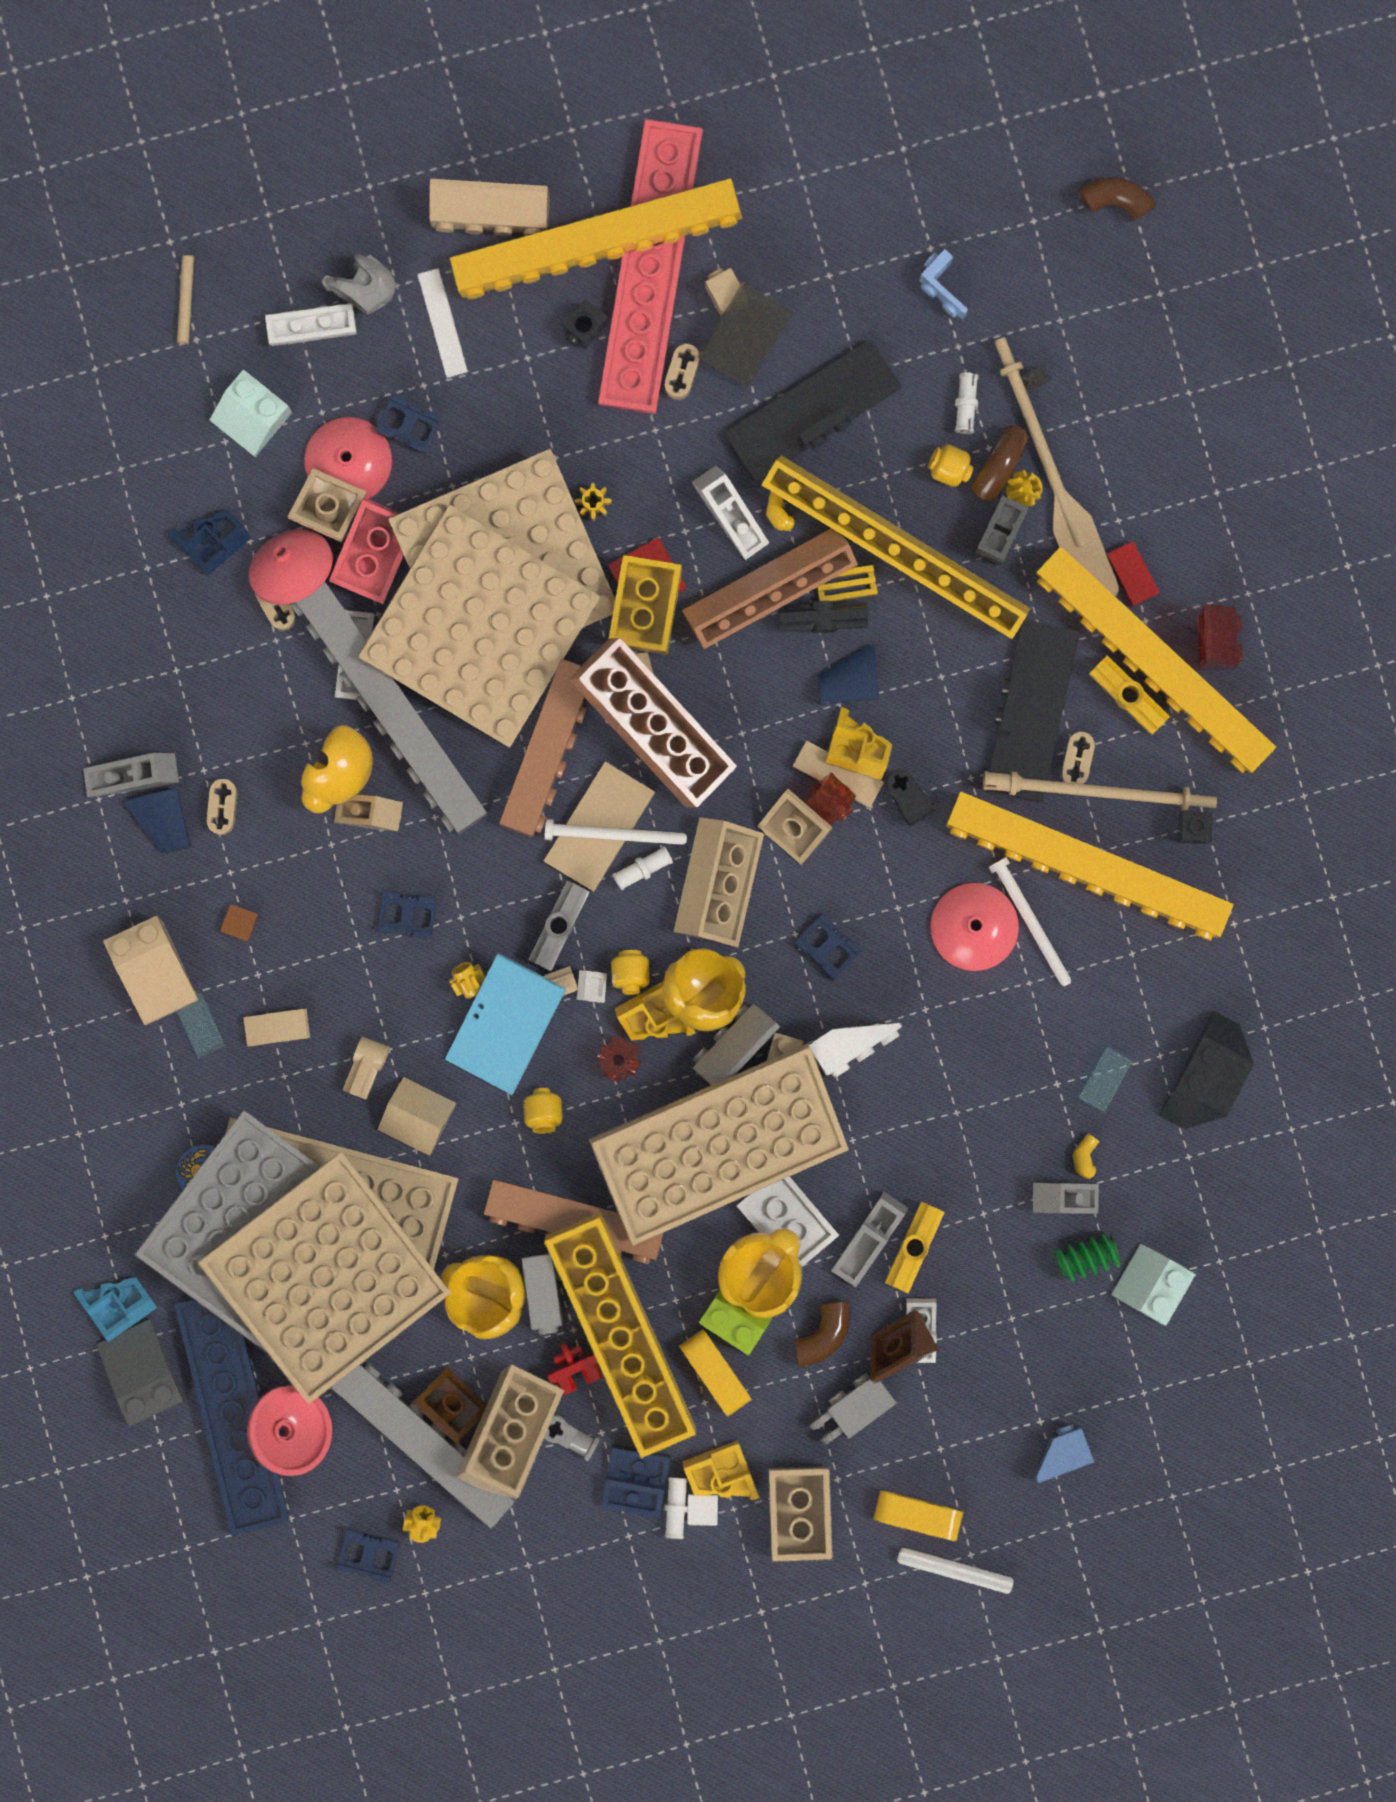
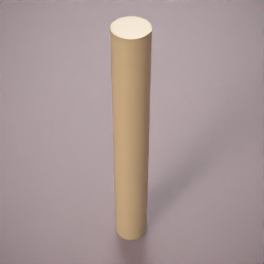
M189 255L182 256L177 343L180 344L189 343L194 257Z

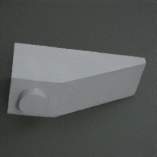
M150 753L83 768L87 797L143 790L179 783L175 753Z

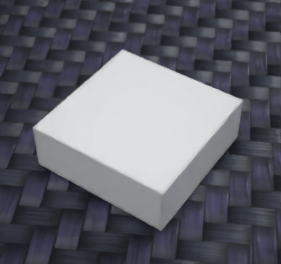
M579 970L577 1000L604 1003L607 973Z
M688 1494V1525H717L718 1495L699 1496Z

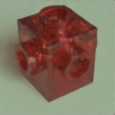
M830 772L812 787L804 803L829 825H832L838 819L841 822L844 821L853 811L851 805L857 795Z
M613 1035L609 1046L603 1044L597 1061L601 1062L599 1068L605 1071L603 1076L617 1083L620 1082L621 1078L627 1080L629 1075L635 1077L641 1064V1060L637 1059L641 1047ZM618 1055L623 1056L625 1059L621 1066L614 1064V1058Z

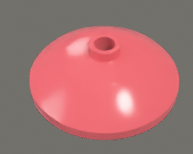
M353 417L331 420L322 425L307 444L304 457L307 477L312 468L366 491L365 498L371 499L385 486L391 473L392 454L389 444L384 435L375 432L377 428L365 420ZM344 453H350L352 458L350 461L344 462L341 460V456Z
M295 529L280 533L268 540L255 554L249 568L250 585L256 595L268 603L290 604L300 601L314 593L328 577L333 562L331 548L324 537L311 530Z
M982 883L962 884L948 891L936 904L930 922L932 941L939 954L951 965L968 971L986 970L1002 962L1014 948L1019 930L1017 913L1010 900L998 889ZM973 920L981 923L979 931L971 929L970 924Z
M282 1386L270 1390L257 1401L251 1411L248 1421V1441L251 1450L260 1464L275 1474L295 1476L309 1472L323 1460L331 1444L332 1423L326 1406L319 1397L308 1404L294 1386ZM281 1426L285 1430L283 1437L279 1435V1428Z

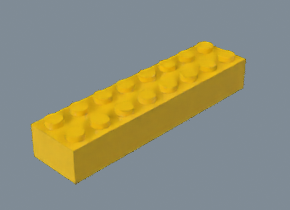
M601 1212L546 1235V1246L640 1457L643 1458L696 1435L694 1421Z

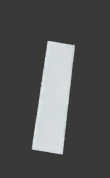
M439 268L420 273L418 277L446 377L466 373L468 371Z

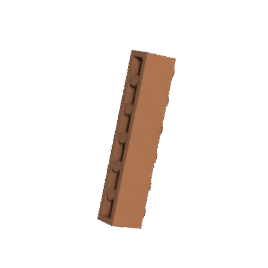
M831 528L685 608L682 612L693 634L703 649H706L858 564L849 543L842 534Z
M560 659L499 823L504 828L534 838L536 832L541 833L547 817L542 814L546 804L551 806L557 792V789L553 788L556 777L562 778L567 765V762L563 761L566 750L572 751L577 738V734L573 733L577 722L582 724L588 708L583 706L586 698L568 680L581 667L580 665Z
M497 1180L492 1182L484 1215L490 1216L489 1222L506 1226L507 1221L519 1224L518 1230L535 1234L537 1228L547 1231V1235L601 1212L620 1256L622 1251L633 1254L632 1260L646 1264L650 1263V1259H657L663 1233L632 1246L617 1212Z

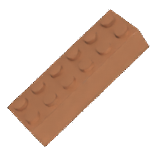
M620 637L608 639L568 679L685 807H698L737 767Z

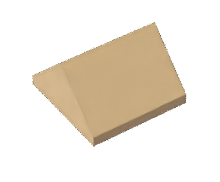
M312 468L288 515V519L342 542L348 536L360 504L365 498L366 491Z
M789 789L784 792L757 826L801 865L833 828Z
M403 1077L388 1102L377 1130L431 1156L457 1103Z

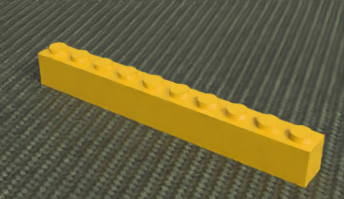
M730 178L450 258L459 293L463 298L475 299L483 296L485 291L492 289L504 291L510 289L514 283L521 281L523 283L536 282L540 279V276L549 273L551 275H561L568 272V268L578 265L581 268L589 267L596 264V260L606 257L609 260L618 259L625 255L624 252L634 249L636 252L646 251L653 247L652 244L663 241L664 244H671L679 241L681 236L691 233L692 236H699L709 232V228L716 226L728 228L736 225L737 220L743 218L734 184Z
M782 455L775 461L762 483V486L1011 639H1013L1031 609Z
M1060 547L1036 572L1040 577L1037 583L1048 593L1054 590L1061 597L1058 602L1068 612L1071 613L1075 610L1083 617L1080 623L1091 633L1097 630L1104 637L1101 642L1111 652L1114 653L1118 650L1126 658L1122 662L1134 673L1140 670L1147 677L1144 682L1154 692L1157 693L1161 690L1169 698L1165 702L1177 713L1183 710L1190 717L1187 722L1198 733L1204 730L1212 737L1208 742L1220 753L1224 750L1233 757L1230 762L1241 773H1244L1245 770L1253 773L1276 748L1269 739L1064 548Z
M961 791L945 826L951 829L950 834L966 840L967 836L978 840L977 845L991 851L994 850V847L1005 851L1004 856L1017 862H1020L1022 858L1032 862L1031 867L1038 871L1048 873L1049 870L1060 874L1059 879L1075 885L1076 881L1086 884V890L1100 896L1103 895V892L1114 896L1113 901L1126 907H1129L1131 903L1141 907V913L1152 918H1157L1158 915L1169 919L1168 924L1184 930L1185 926L1195 929L1196 936L1209 941L1213 937H1221L1234 905Z

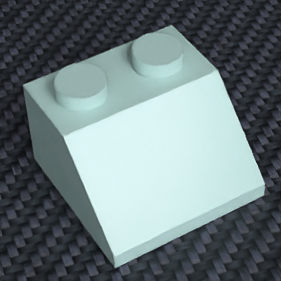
M243 369L224 392L210 421L256 457L292 412L287 404Z
M1140 1244L1111 1295L1166 1326L1196 1274Z

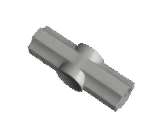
M566 881L528 961L552 971L567 938L572 933L573 926L590 893L589 891ZM557 918H562L567 922V929L562 934H555L551 930V923Z

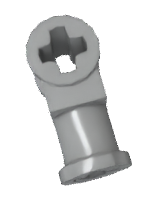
M553 1415L550 1424L554 1425L556 1421L560 1422L559 1427L562 1433H556L552 1437L549 1435L550 1430L547 1429L544 1438L548 1442L558 1443L567 1449L569 1448L579 1453L588 1462L600 1438L597 1436L594 1438L566 1423L565 1419L561 1416Z

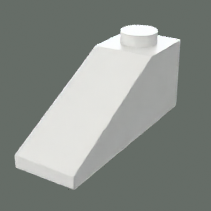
M714 466L692 482L709 510L745 560L769 544L736 489L722 470Z

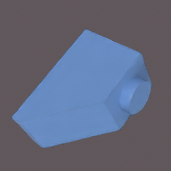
M1069 1424L1056 1430L1057 1435L1050 1438L1034 1474L1038 1483L1094 1462L1082 1428H1074L1073 1424Z

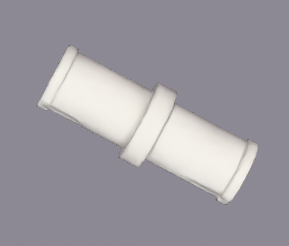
M960 374L959 397L955 399V407L958 408L956 433H960V430L961 434L974 433L975 409L978 408V400H976L977 374Z
M663 846L643 859L638 857L632 865L617 873H613V877L622 891L642 878L645 880L651 877L650 874L668 864H672L673 861L667 849Z
M668 1478V1503L664 1505V1511H667L665 1538L684 1539L685 1512H688V1506H685L687 1479Z

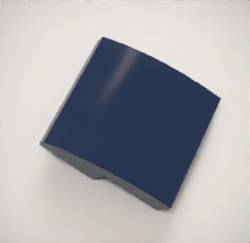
M613 1444L601 1508L660 1518L671 1455L654 1452L641 1458L637 1449Z

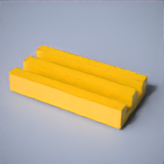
M873 565L851 568L835 577L842 578L868 573V578L820 585L817 587L819 601L837 602L878 595ZM870 584V589L829 596L824 595V591Z

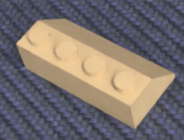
M430 179L431 227H435L439 232L450 233L454 229H465V232L468 234H482L483 231H494V234L498 236H511L513 232L523 233L525 237L548 230L550 204L548 186Z
M699 818L673 932L696 939L739 947L764 833L723 820Z
M512 1364L502 1370L456 1478L480 1490L517 1499L564 1390Z

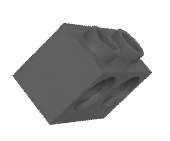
M1002 495L975 554L1002 566L1029 508Z

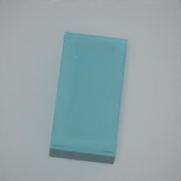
M200 992L196 994L198 1001L177 1010L198 1058H202L226 1046L206 1000Z
M1107 1046L1078 1098L1105 1112L1133 1060Z

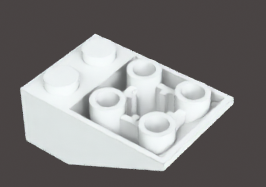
M894 1023L833 1029L809 1046L817 1065L825 1077L832 1074L836 1078L850 1069L847 1063L854 1058L860 1062L873 1054L875 1051L872 1046L880 1041L885 1046L900 1036L897 1030L902 1025Z

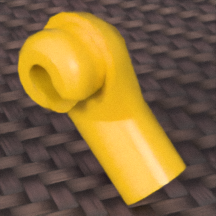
M771 491L766 516L776 529L790 531L794 526V519L792 516H788L782 508L784 499Z
M1089 1133L1080 1142L1072 1155L1076 1173L1085 1179L1092 1178L1096 1173V1167L1092 1164L1090 1154L1099 1143Z

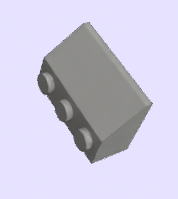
M754 1003L750 1008L744 1005L734 1017L737 1020L730 1029L724 1026L713 1038L717 1043L709 1051L704 1047L693 1059L696 1063L693 1070L710 1086L735 1076L780 1028L774 1020Z

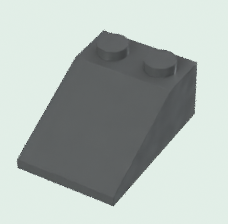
M151 1319L125 1330L110 1342L104 1340L96 1344L116 1400L129 1427L187 1400V1396Z

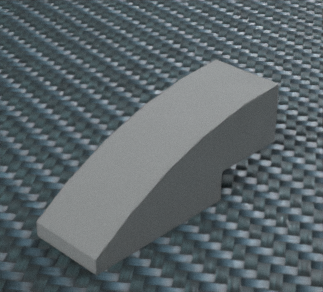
M883 1192L831 1271L854 1287H857L905 1216L908 1207Z

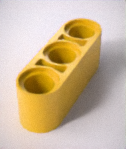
M704 1329L679 1345L727 1417L752 1400Z
M880 1490L873 1520L957 1541L964 1512Z

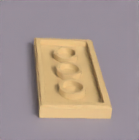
M605 761L566 825L633 829L654 796L655 791ZM559 836L544 862L594 892L625 841Z

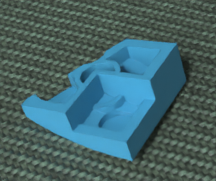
M136 1277L125 1279L118 1284H101L99 1289L85 1292L83 1289H78L73 1292L108 1342L157 1308Z

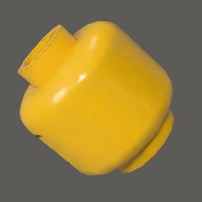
M946 444L942 448L937 447L928 463L932 478L950 487H956L962 481L967 482L974 467L970 465L971 458L969 453L951 444Z
M620 951L618 956L612 959V985L622 989V994H639L641 988L648 986L650 982L649 960L641 955V951Z
M535 1089L533 1094L524 1099V1122L529 1128H532L534 1133L545 1134L554 1132L556 1127L562 1123V1100L557 1094L551 1093L550 1089Z

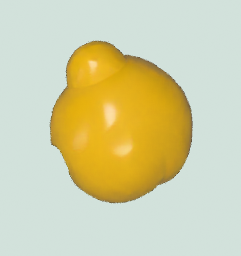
M340 725L335 727L325 739L322 752L328 756L327 766L316 762L314 766L308 763L301 779L303 787L301 800L305 808L313 813H323L335 804H341L350 800L364 788L369 780L373 766L371 748L365 738L349 726Z
M692 949L685 953L682 958L669 965L664 976L663 995L669 1011L685 1025L699 1031H713L728 1025L737 1015L745 998L744 966L738 959L731 956L723 957L710 949Z
M779 1228L769 1234L753 1233L738 1239L727 1250L719 1266V1286L726 1301L732 1305L742 1306L749 1314L758 1318L774 1317L789 1308L799 1293L802 1281V1268L798 1258L800 1240L797 1234L790 1229Z
M491 1255L474 1256L462 1263H452L443 1270L441 1281L451 1292L444 1300L445 1311L455 1326L479 1339H492L507 1333L519 1322L522 1308L527 1298L525 1278L521 1271L508 1259Z

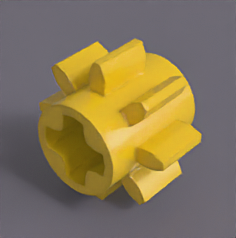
M1025 470L1013 473V478L1008 480L1006 494L1009 499L1029 507L1035 505V500L1041 497L1042 483L1033 472L1027 474Z
M592 483L591 489L587 491L584 488H580V493L583 495L582 499L575 500L576 505H583L580 516L588 513L591 515L592 521H595L597 514L607 515L604 506L612 504V501L609 498H604L607 492L606 487L599 491L595 488V484ZM591 496H596L597 501H601L596 503V508H590V503L586 502L590 501Z
M464 962L452 970L451 974L454 978L449 979V982L456 996L463 993L465 998H472L477 996L486 976L479 964L473 967L471 962Z
M423 1505L417 1506L413 1511L407 1510L403 1531H409V1539L415 1542H427L430 1538L435 1539L437 1537L441 1518L434 1517V1509Z

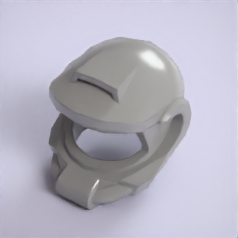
M356 253L353 256L355 262L352 265L358 272L353 279L325 276L322 283L327 291H333L337 296L350 304L352 303L354 307L369 315L392 300L396 289V282L393 273L373 256L368 255L365 257Z

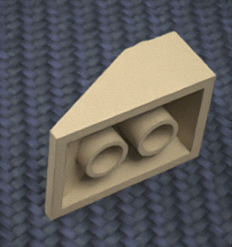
M154 916L103 941L114 967L145 1026L198 1001V997L165 924L158 916Z

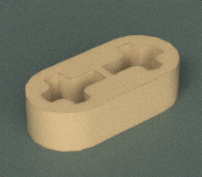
M683 344L676 348L668 370L665 390L667 395L674 400H681L689 395L698 369L700 355L698 350L691 344ZM686 351L691 352V358L695 360L694 362L689 361L687 363L686 370L681 369L682 359L679 358V355H685ZM679 374L684 375L682 385L686 388L680 389L678 393L673 392V386L670 383H676Z
M256 595L257 600L274 628L286 631L294 626L296 614L290 604L268 603ZM280 606L284 613L290 612V615L287 616L288 622L286 624H283L281 621L275 622V619L278 617L275 607Z
M1078 732L1069 739L1061 771L1063 782L1084 784L1087 781L1095 748V742L1090 734ZM1080 738H1084V743L1089 745V749H1084L1081 758L1076 757L1078 749L1073 746V742H1078ZM1075 762H1079L1078 772L1082 773L1083 777L1073 782L1071 781V776L1067 775V770L1071 771L1074 768Z
M227 779L215 781L211 785L209 792L207 825L212 832L218 835L230 833L235 824L238 793L236 786ZM222 785H226L227 789L232 792L231 795L225 797L224 805H220L221 796L216 794V790L222 789ZM220 809H224L223 816L229 822L228 825L225 824L221 830H218V825L214 824L213 820L219 818Z

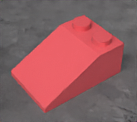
M364 498L329 581L384 604L404 558L388 520L400 514V512Z

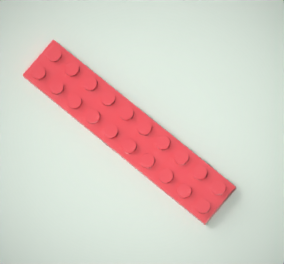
M645 119L631 206L693 189L703 128ZM686 235L681 236L679 241L671 244H664V241L652 244L653 247L646 251L636 252L634 249L624 252L598 405L656 414Z

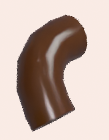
M1101 177L1077 189L1081 201L1092 214L1105 206H1118L1123 208L1133 221H1137L1157 206L1154 199L1139 184L1122 177Z
M1008 425L1001 430L989 457L971 483L973 492L979 498L985 501H994L1014 472L1028 442V435L1021 427Z
M849 1301L820 1304L821 1321L818 1328L811 1335L794 1338L798 1368L808 1367L825 1361L841 1347L849 1331Z

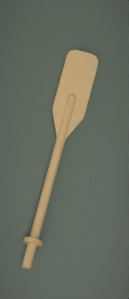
M1006 338L998 339L995 341V345L1004 365V368L1000 370V374L1002 377L1008 376L1054 493L1053 534L1059 548H1064L1106 589L1116 596L1119 589L1118 583L1093 519L1064 489L1019 374V371L1023 369V365L1021 362L1015 363Z

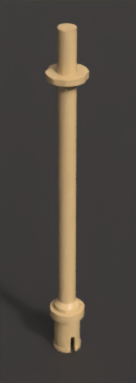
M985 771L983 776V790L1008 791L1009 795H1015L1016 792L1021 790L1175 804L1180 805L1181 811H1188L1189 806L1216 808L1217 797L1190 794L1189 787H1184L1182 793L1025 779L1018 775V772L1013 771L1010 774Z

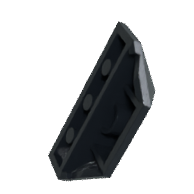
M1215 1011L1212 1012L1159 1116L1187 1129L1228 1115L1254 1065L1240 1024Z

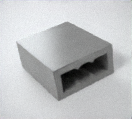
M550 1254L522 1258L531 1328L532 1330L538 1329L539 1335L555 1333L558 1331L557 1326L563 1325V1317L554 1261Z

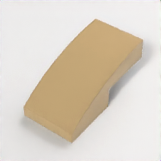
M307 1009L244 1017L247 1047L310 1038Z

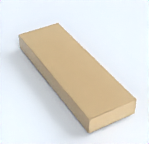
M806 741L793 768L856 802L871 808L884 782L826 763L828 752Z

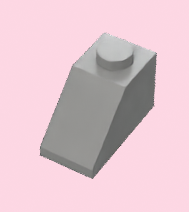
M1033 1183V1213L1098 1214L1099 1184Z

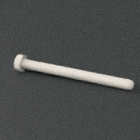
M546 819L545 840H553V836L681 845L687 841V835L678 832L554 824V819Z
M1006 857L991 865L989 869L992 873L997 872L1059 983L1065 987L1071 983V978L1006 865L1010 864Z

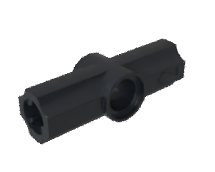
M835 601L811 602L810 605L782 606L779 608L780 632L811 631V633L837 632V629L868 628L867 602L836 603Z

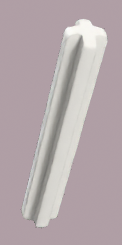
M904 1547L900 1549L897 1560L903 1565L1006 1594L1012 1590L1013 1579L1008 1576Z

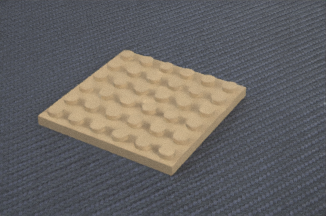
M551 449L388 519L409 568H411L447 506L450 504L601 596L583 627L613 614L615 605L614 595Z
M449 504L358 657L510 748L555 674L560 659H564L601 596Z
M342 1151L198 1261L202 1269L308 1404L451 1294Z

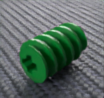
M1100 1234L1099 1244L1093 1237L1088 1238V1247L1082 1241H1078L1076 1251L1071 1245H1066L1065 1255L1059 1248L1054 1250L1063 1280L1067 1276L1072 1283L1075 1282L1077 1272L1083 1279H1086L1087 1269H1090L1094 1275H1098L1099 1265L1106 1272L1109 1271V1262L1111 1261L1117 1268H1120V1257L1112 1234H1110V1240L1105 1234Z

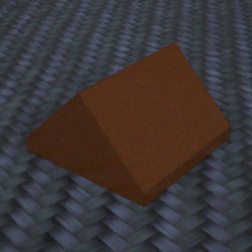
M917 1310L911 1311L871 1335V1381L874 1384L895 1376L939 1350Z
M448 1367L413 1402L456 1444L479 1421L487 1406Z

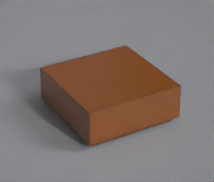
M230 904L220 932L249 942L259 914Z

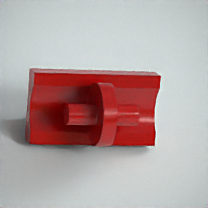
M566 1342L560 1344L563 1353L554 1356L553 1359L556 1365L565 1361L568 1363L548 1372L550 1383H555L556 1387L564 1390L563 1396L577 1389L571 1376L574 1373L582 1370L588 1384L602 1378L594 1351L574 1360V1357L583 1353L582 1348L578 1345L569 1349Z

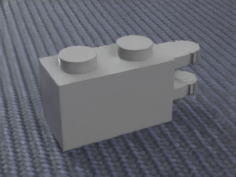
M865 1373L852 1383L855 1388L847 1394L842 1390L828 1400L831 1404L827 1408L828 1411L810 1424L812 1430L819 1429L826 1421L833 1417L839 1425L823 1436L821 1439L823 1445L828 1444L843 1432L850 1439L897 1404L881 1381L874 1384L871 1381V1376L869 1377Z

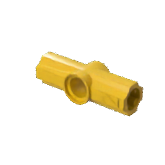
M1108 656L1089 673L1115 699L1117 705L1126 710L1151 735L1170 718L1144 692L1142 686L1138 682L1133 681ZM1126 688L1133 689L1137 695L1136 701L1132 703L1126 702L1122 697V691Z
M920 1203L887 1276L886 1284L909 1293L920 1266L928 1254L929 1246L945 1212L926 1203ZM912 1239H918L923 1245L922 1252L917 1256H911L907 1252V1244Z

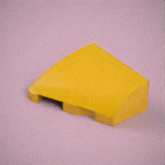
M841 707L825 762L881 780L888 766L892 744L885 738L876 735L866 723L860 726L848 716L850 711Z
M663 981L615 1008L617 1018L631 1041L644 1040L649 1036L667 1038L668 1034L686 1033L687 1036L696 1033L695 1029L685 1025L669 1011L664 1000Z
M738 1440L682 1461L694 1495L708 1496L710 1494H717L725 1498L743 1496L750 1497V1500L759 1498Z

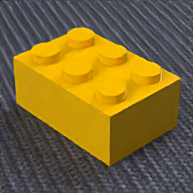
M623 555L609 639L620 637L632 650L668 655L682 575V565Z

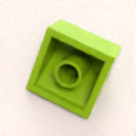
M719 1290L700 1319L699 1324L749 1356L773 1317H755L749 1314L742 1306L732 1305L727 1302L721 1290Z

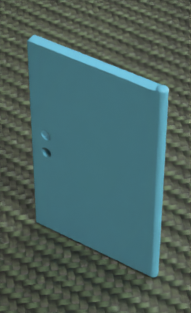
M498 953L445 1060L502 1089L509 1095H513L566 988Z

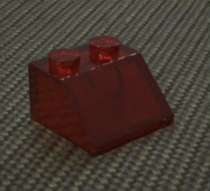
M1204 604L1197 612L1199 671L1235 670L1238 667V662L1243 660L1242 644L1237 642V633L1242 631L1241 615L1236 614V607Z

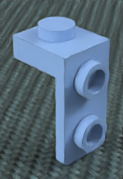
M944 249L940 255L934 253L924 264L927 269L920 277L921 288L930 297L934 298L937 296L944 303L942 307L951 316L956 317L958 315L963 319L967 315L968 309L936 281L952 263L953 256Z

